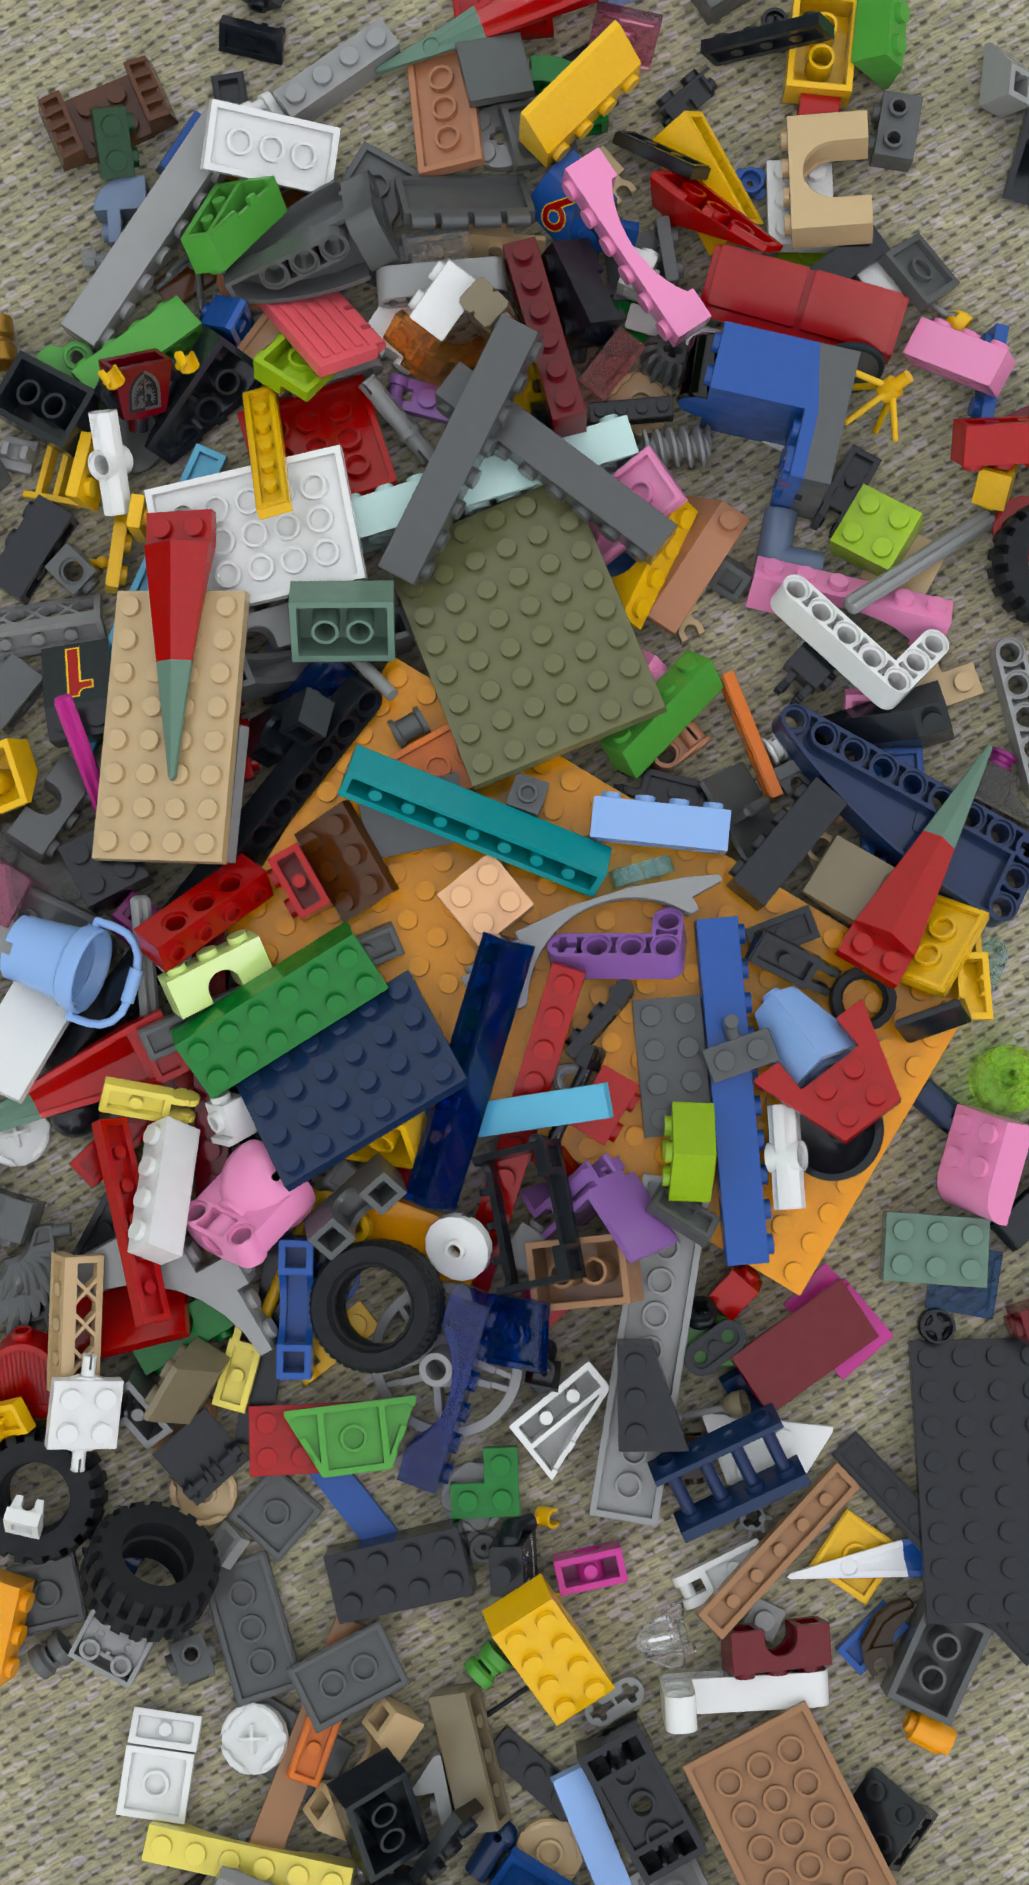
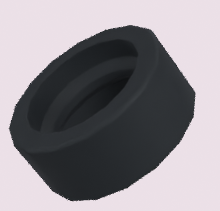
M858 968L844 972L835 980L829 993L828 1003L833 1017L837 1018L846 1011L842 1002L843 992L846 987L859 979L869 980L877 985L883 997L882 1007L878 1014L870 1018L874 1030L879 1029L890 1020L896 1010L897 995L895 989H891Z

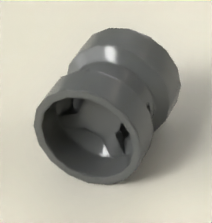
M59 1630L49 1635L47 1642L43 1645L37 1644L27 1651L32 1667L45 1680L54 1675L59 1666H67L74 1661V1659L67 1656L72 1645Z

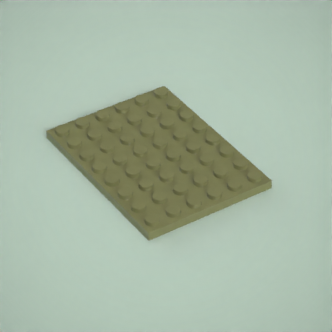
M544 485L451 524L448 530L451 533L449 542L443 551L438 550L433 560V563L436 564L434 572L427 582L423 581L421 585H412L390 573L475 791L667 712L588 522L578 518L571 510L573 507L562 499L558 502L549 496L544 490L546 487Z

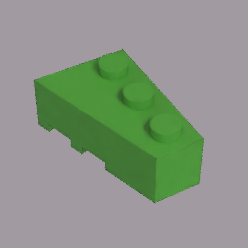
M274 175L215 183L181 237L182 244L196 274L210 273L216 275L226 271L288 211Z

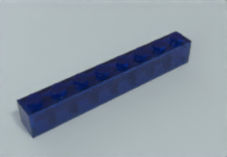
M483 932L450 1041V1046L467 1075L470 1084L430 1108L406 1188L407 1194L404 1195L405 1198L426 1209L456 1211L535 949V946L509 936Z

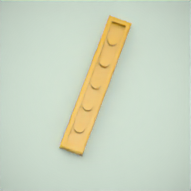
M267 386L243 392L255 506L259 520L293 511L277 392Z

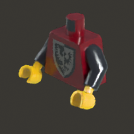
M156 348L98 360L100 368L98 376L100 378L95 386L94 393L106 409H117L118 417L128 421L130 432L137 434L145 433L149 430L148 416L164 413L167 409L168 399L178 380L184 374L195 372L200 364L194 351H190L187 356L182 351H176L174 353L175 359L172 361L171 358Z

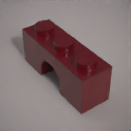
M819 1616L785 1619V1637L780 1645L772 1649H767L765 1645L764 1630L754 1623L737 1624L721 1640L722 1668L737 1680H751L755 1678V1674L766 1672L769 1676H784L788 1674V1670L800 1669L802 1672L820 1671V1666L832 1665L830 1624Z

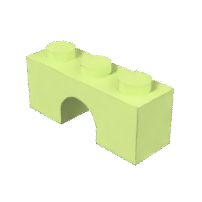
M238 930L228 935L226 942L216 947L215 945L206 946L196 952V957L186 962L182 961L167 973L164 972L158 975L159 982L173 1012L182 1019H185L214 1004L209 993V982L213 975L221 970H229L233 980L243 986L272 968L258 935L249 930Z

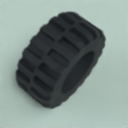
M1029 505L1021 508L1002 523V529L996 531L992 539L995 545L988 550L987 560L992 561V567L987 569L988 579H994L996 587L991 589L995 598L1001 596L1005 601L1001 605L1007 613L1014 611L1017 614L1016 619L1022 623L1029 622Z
M46 1425L41 1428L35 1427L28 1434L7 1437L0 1442V1556L13 1555L14 1562L24 1564L28 1560H33L34 1565L45 1564L51 1559L55 1562L64 1558L71 1551L74 1552L95 1531V1527L102 1520L105 1512L103 1506L108 1501L109 1490H106L104 1487V1483L108 1478L106 1470H100L98 1463L102 1460L98 1453L86 1452L84 1472L79 1470L78 1472L70 1471L72 1451L67 1449H46L44 1445ZM33 1462L47 1464L57 1470L66 1481L70 1495V1503L65 1515L59 1521L44 1526L40 1539L5 1532L3 1523L6 1508L12 1504L10 1498L11 1479L19 1468Z
M144 1501L131 1503L129 1509L126 1505L121 1506L100 1522L81 1562L79 1585L81 1592L86 1594L84 1601L88 1609H94L96 1611L94 1617L101 1624L106 1622L110 1625V1631L117 1635L120 1632L129 1635L128 1639L139 1641L140 1638H147V1642H160L163 1636L165 1640H171L178 1637L180 1632H187L194 1626L196 1620L200 1619L217 1587L221 1563L217 1556L218 1549L214 1540L209 1541L210 1533L204 1525L200 1527L196 1523L197 1518L190 1513L185 1515L179 1512V1507L171 1505L169 1508L162 1506V1502L151 1501L149 1505H145ZM135 1556L153 1559L170 1571L176 1584L158 1586L144 1582L129 1570L124 1559Z

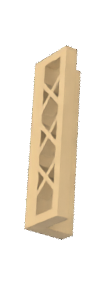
M65 1251L51 1252L46 1387L48 1391L51 1388L52 1377H70L75 1374L82 1366L83 1353H88L89 1355L90 1353H95L98 1355L95 1374L100 1375L104 1275L103 1254L73 1255ZM93 1263V1276L83 1285L78 1280V1264ZM86 1295L92 1301V1309L82 1320L76 1314V1306ZM85 1330L90 1335V1345L80 1354L75 1349V1339Z

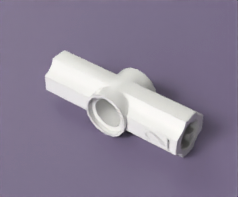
M117 409L88 412L94 451L91 452L88 458V467L92 476L99 480L104 515L128 514L131 496L127 474L133 468V457L130 450L122 445Z
M783 1104L767 1106L769 1143L765 1147L764 1159L768 1172L772 1174L774 1210L806 1208L804 1171L808 1167V1149L805 1142L801 1140L800 1113Z

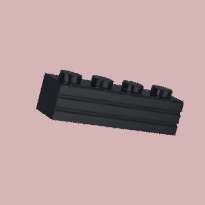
M672 395L590 402V426L599 423V419L611 414H617L618 417L627 415L630 425L673 422Z

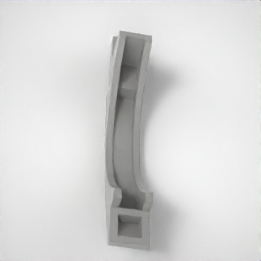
M719 874L690 876L628 887L569 906L516 931L515 936L520 943L519 946L514 947L513 943H510L494 952L497 957L494 960L485 964L481 959L466 967L464 970L467 974L461 977L467 990L470 991L499 975L516 1008L520 1010L527 1006L531 975L542 950L557 931L576 916L607 903L645 901L676 908L688 917L699 910L693 898L720 884L722 878Z

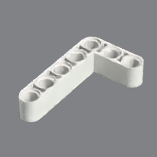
M800 575L787 576L771 598L770 605L775 614L881 709L890 710L896 707L936 666L949 649L947 637L938 630L929 629L895 660L808 580Z
M820 1666V1671L802 1672L800 1669L788 1670V1674L784 1676H769L767 1672L758 1673L751 1680H737L725 1670L666 1673L659 1677L662 1717L666 1731L672 1734H688L697 1731V1714L788 1709L802 1701H806L809 1708L823 1707L830 1703L826 1666Z

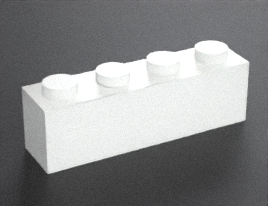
M170 1116L147 1125L144 1132L142 1160L138 1167L139 1180L137 1191L133 1198L134 1212L132 1224L128 1230L129 1244L127 1252L159 1265L178 1259L183 1255L200 1137L199 1129Z

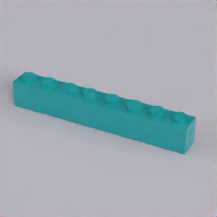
M356 745L346 767L337 795L590 897H594L605 879L612 850L611 847L368 748Z

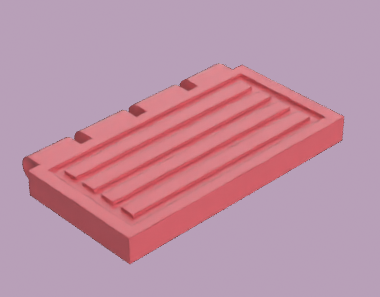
M340 291L292 302L257 304L319 378L377 359L378 353L386 348L385 341L371 328L370 324L354 309L353 305Z

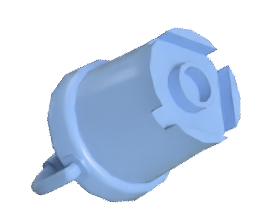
M23 915L13 924L5 940L12 943L10 955L1 953L0 970L2 976L55 999L56 1004L62 1007L63 1010H66V1020L85 1027L102 1029L117 1023L125 1016L130 1004H134L143 970H141L142 952L137 939L130 930L118 923L100 917L94 918L92 924L88 923V925L83 927L31 915ZM106 928L124 936L131 945L134 955L133 967L129 969L120 999L122 1003L118 1011L109 1018L93 1020L76 1014L86 1011L95 1001L108 974L112 957V940L110 933L103 929Z

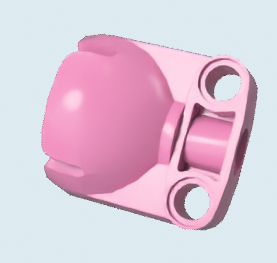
M251 1139L239 1145L230 1154L222 1168V1172L195 1200L190 1201L186 1228L193 1240L208 1252L235 1265L253 1268L265 1260L268 1251L286 1231L298 1226L311 1213L316 1200L313 1188L307 1181L289 1192L284 1187L281 1179L274 1181L272 1174L276 1169L264 1143Z

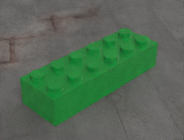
M345 921L171 1030L174 1047L211 1099L384 992L389 987L348 921Z

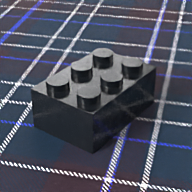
M388 1747L326 1784L352 1859L370 1884L415 1857L430 1844L407 1771Z

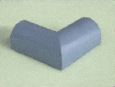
M777 506L765 508L755 564L757 557L762 556L823 570L825 552L792 546L798 516L797 512Z

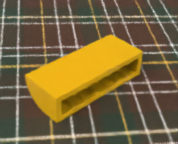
M702 111L682 112L652 139L708 165L711 168L708 179L700 181L759 227L764 225L763 220ZM660 166L661 169H662V171H671V170H669V169H666V168ZM697 232L710 256L713 255L716 244L721 246L723 244L737 245L733 242Z

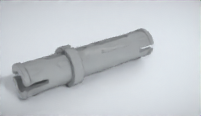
M373 373L358 388L398 434L399 437L397 439L401 444L404 442L420 463L424 465L430 460L435 447L419 429L421 427L417 421L414 423Z

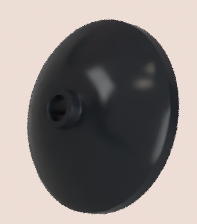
M800 1114L801 1140L805 1142L808 1149V1167L804 1172L812 1177L826 1181H842L862 1173L872 1164L880 1151L884 1136L883 1117L847 1144H844Z

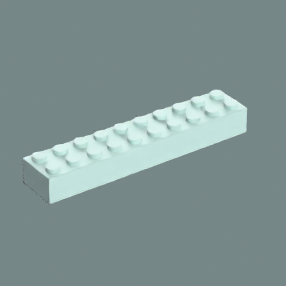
M617 414L607 415L599 419V423L586 427L587 432L562 437L611 475L639 453L627 415L620 417ZM496 455L489 458L484 457L479 467V470L482 471L481 477L474 489H468L463 500L466 502L464 512L458 520L454 519L452 524L543 486V484L536 479L530 481L518 471L517 468L519 466L510 459L503 461ZM423 473L412 475L406 479L407 482L396 486L390 483L380 485L375 489V492L363 496L358 493L351 494L363 554L388 546Z

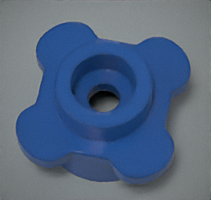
M747 167L745 169L739 168L735 171L750 198H755L757 201L765 198L766 190L763 188L766 173L763 169ZM748 182H751V183L753 184V186H752V187H748V186H747V183H748Z

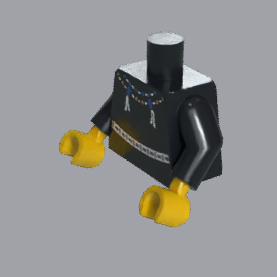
M540 1505L534 1514L527 1513L520 1515V1517L507 1519L502 1523L499 1533L489 1545L492 1596L503 1598L538 1575L535 1529L537 1525L551 1529L557 1528L559 1521L550 1520V1515L553 1512H557V1508ZM555 1592V1594L557 1595V1597H564V1596H560V1593H559V1592Z

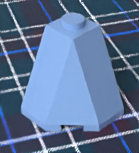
M795 986L781 990L779 988L770 990L763 996V1004L754 1013L759 1030L768 1027L780 1059L770 1063L771 1067L779 1062L800 1089L857 1048L838 1025L836 1018Z

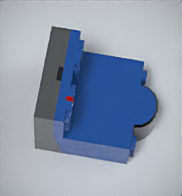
M725 321L722 333L717 331L715 333L702 332L694 335L689 340L676 401L684 411L701 417L699 428L705 429L706 424H709L711 431L759 442L766 441L783 445L784 449L781 452L778 464L779 470L775 478L769 506L788 508L797 512V517L813 520L831 485L861 352Z

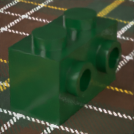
M122 104L89 107L99 177L105 180L135 176L134 168L140 167L137 147H131L130 133H135L132 112H126V106Z

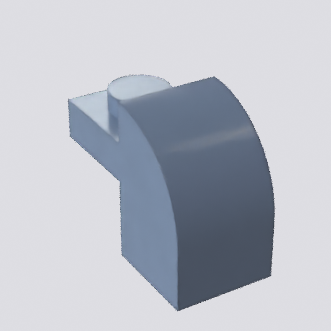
M145 175L116 178L105 184L96 196L94 213L99 223H102L104 242L109 243L111 248L125 229V221L131 220L150 191Z

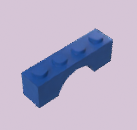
M283 1235L278 1242L280 1315L276 1349V1379L311 1380L314 1373L315 1331L313 1332V1325L310 1323L311 1315H309L308 1310H310V1306L308 1305L311 1299L309 1298L312 1292L311 1287L316 1277V1248L307 1241L306 1235Z

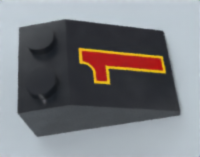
M106 638L41 649L44 709L49 742L57 748L70 746L54 706V698L63 694H70L72 696L89 743L103 741L111 663L109 640Z

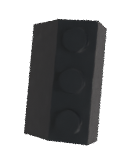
M20 350L0 384V419L74 459L81 431L91 432L88 412L98 410L99 399L95 395L94 389Z

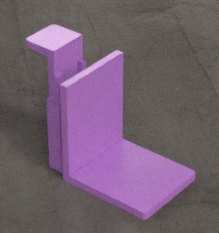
M606 1153L593 1165L589 1161H585L568 1177L577 1227L590 1222L595 1216L599 1215L629 1263H634L673 1246L678 1242V1238L671 1227L645 1211L651 1196L636 1173L633 1171L625 1175L622 1170L626 1167L620 1157L611 1158L609 1153ZM542 1182L524 1189L520 1193L534 1219L553 1212L547 1183ZM555 1221L541 1234L544 1240L558 1235Z

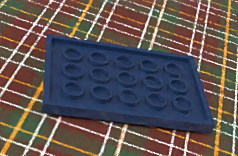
M408 970L387 982L389 988L236 1084L284 1187L289 1192L470 1084L421 990Z

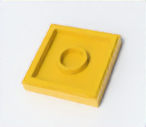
M845 1507L808 1565L810 1567L894 1542V1540ZM884 1577L827 1579L866 1605Z

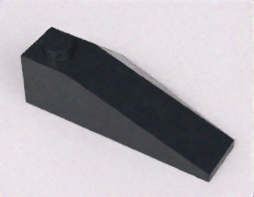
M938 680L914 687L896 707L890 710L881 709L872 701L822 716L878 748L922 747L924 749L954 739L953 727ZM815 733L816 741L821 745H826L825 738L821 734Z

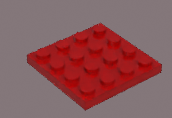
M363 374L329 384L326 387L323 386L308 402L299 397L293 398V396L278 400L286 457L340 445L343 449L351 494L358 493L363 496L375 492L378 486L386 483L393 484L394 486L398 485L373 405L358 388L365 381ZM241 411L237 413V417L249 454L245 413Z

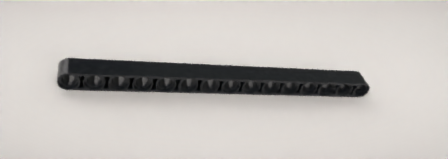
M350 676L342 682L329 699L335 704L326 737L307 748L294 742L241 809L236 857L242 853L255 863L259 861L378 712L382 705V695L377 689L359 676ZM197 864L164 907L224 865ZM132 948L128 950L105 979L95 1001L86 1011L77 1015L88 1019L102 1020L111 1017L118 1011L122 1003L120 999L129 969L133 967L134 955ZM156 966V972L158 976L163 972ZM157 977V984H158V986H159V985H160V982H159V979H158V977ZM138 991L134 1004H130L125 1016L112 1026L97 1029L71 1022L45 1063L48 1071L127 1021L130 1022L139 1011Z

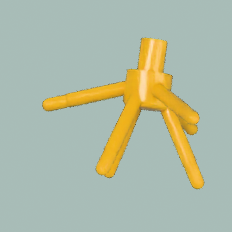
M856 370L855 377L869 383L853 384L852 391L876 389L877 395L845 419L844 425H849L882 401L885 404L872 432L873 434L879 433L890 410L892 441L898 442L896 399L903 395V388L913 382L911 373L905 370L897 377L889 375L884 380Z

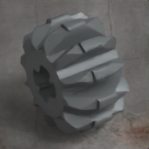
M659 334L655 337H650L646 341L640 355L639 363L642 365V374L651 376L650 384L657 381L661 384L662 389L669 384L676 390L681 384H686L693 374L697 357L694 355L695 347L686 345V340L673 348L669 340L664 341Z

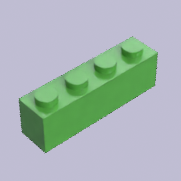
M176 295L169 301L159 303L154 311L144 319L134 321L127 331L116 339L112 338L106 341L101 350L94 355L81 359L75 365V368L71 370L74 379L95 389L100 378L98 376V371L100 370L98 360L156 348L173 361L176 351H182L185 354L193 347L203 332L202 323ZM99 400L98 410L106 409Z
M687 649L656 682L667 712L604 737L600 741L615 769L637 779L720 692L724 685L711 659Z

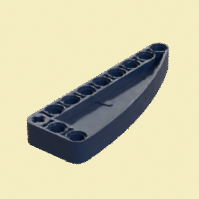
M790 704L773 719L772 731L775 737L810 782L816 777L848 802L839 815L895 866L937 813L938 809L934 807L932 798L938 799L942 806L953 792L952 788L803 705ZM785 717L792 718L796 722L797 729L790 728L785 721ZM815 733H819L825 738L826 745H821L816 741ZM844 749L850 750L854 754L855 762L846 758ZM874 765L882 769L884 778L875 774ZM903 781L911 785L913 794L905 791ZM973 801L967 815L971 825L969 827L964 824L938 894L989 912V921L986 927L993 928L1015 917L1029 888V831ZM991 830L998 834L999 843L992 839ZM1007 874L1014 879V888L1007 883ZM993 903L1000 907L1001 917L994 913Z

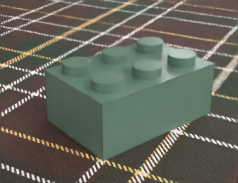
M394 580L290 581L288 604L292 662L395 661Z
M883 1211L879 1279L883 1281L987 1288L990 1221L976 1217Z

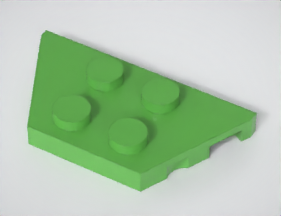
M416 1395L283 1411V1415L322 1478L392 1469L400 1442L407 1428L406 1425L416 1403Z

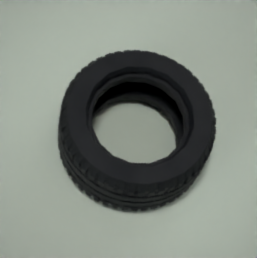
M373 1239L350 1244L332 1261L327 1259L328 1262L322 1265V1269L318 1271L314 1284H312V1292L309 1295L311 1299L308 1305L310 1310L308 1311L309 1315H311L310 1323L313 1325L312 1330L316 1333L315 1337L320 1341L319 1344L321 1347H324V1351L329 1353L332 1359H336L337 1363L343 1364L344 1367L351 1368L353 1371L358 1370L361 1373L378 1374L404 1367L419 1359L432 1347L444 1324L446 1296H444L445 1289L442 1287L443 1282L439 1278V1273L435 1271L436 1268L428 1258H425L423 1253L418 1252L419 1250L416 1248H412L411 1245L404 1244L401 1241ZM370 1267L383 1268L395 1274L406 1286L411 1300L408 1323L404 1331L391 1343H374L360 1336L350 1325L345 1310L346 1293L352 1280L363 1270Z

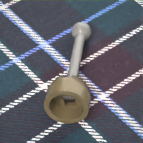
M737 1390L728 1393L723 1399L722 1405L684 1413L677 1411L681 1423L685 1419L723 1411L728 1417L739 1419L751 1413V1404L745 1390Z

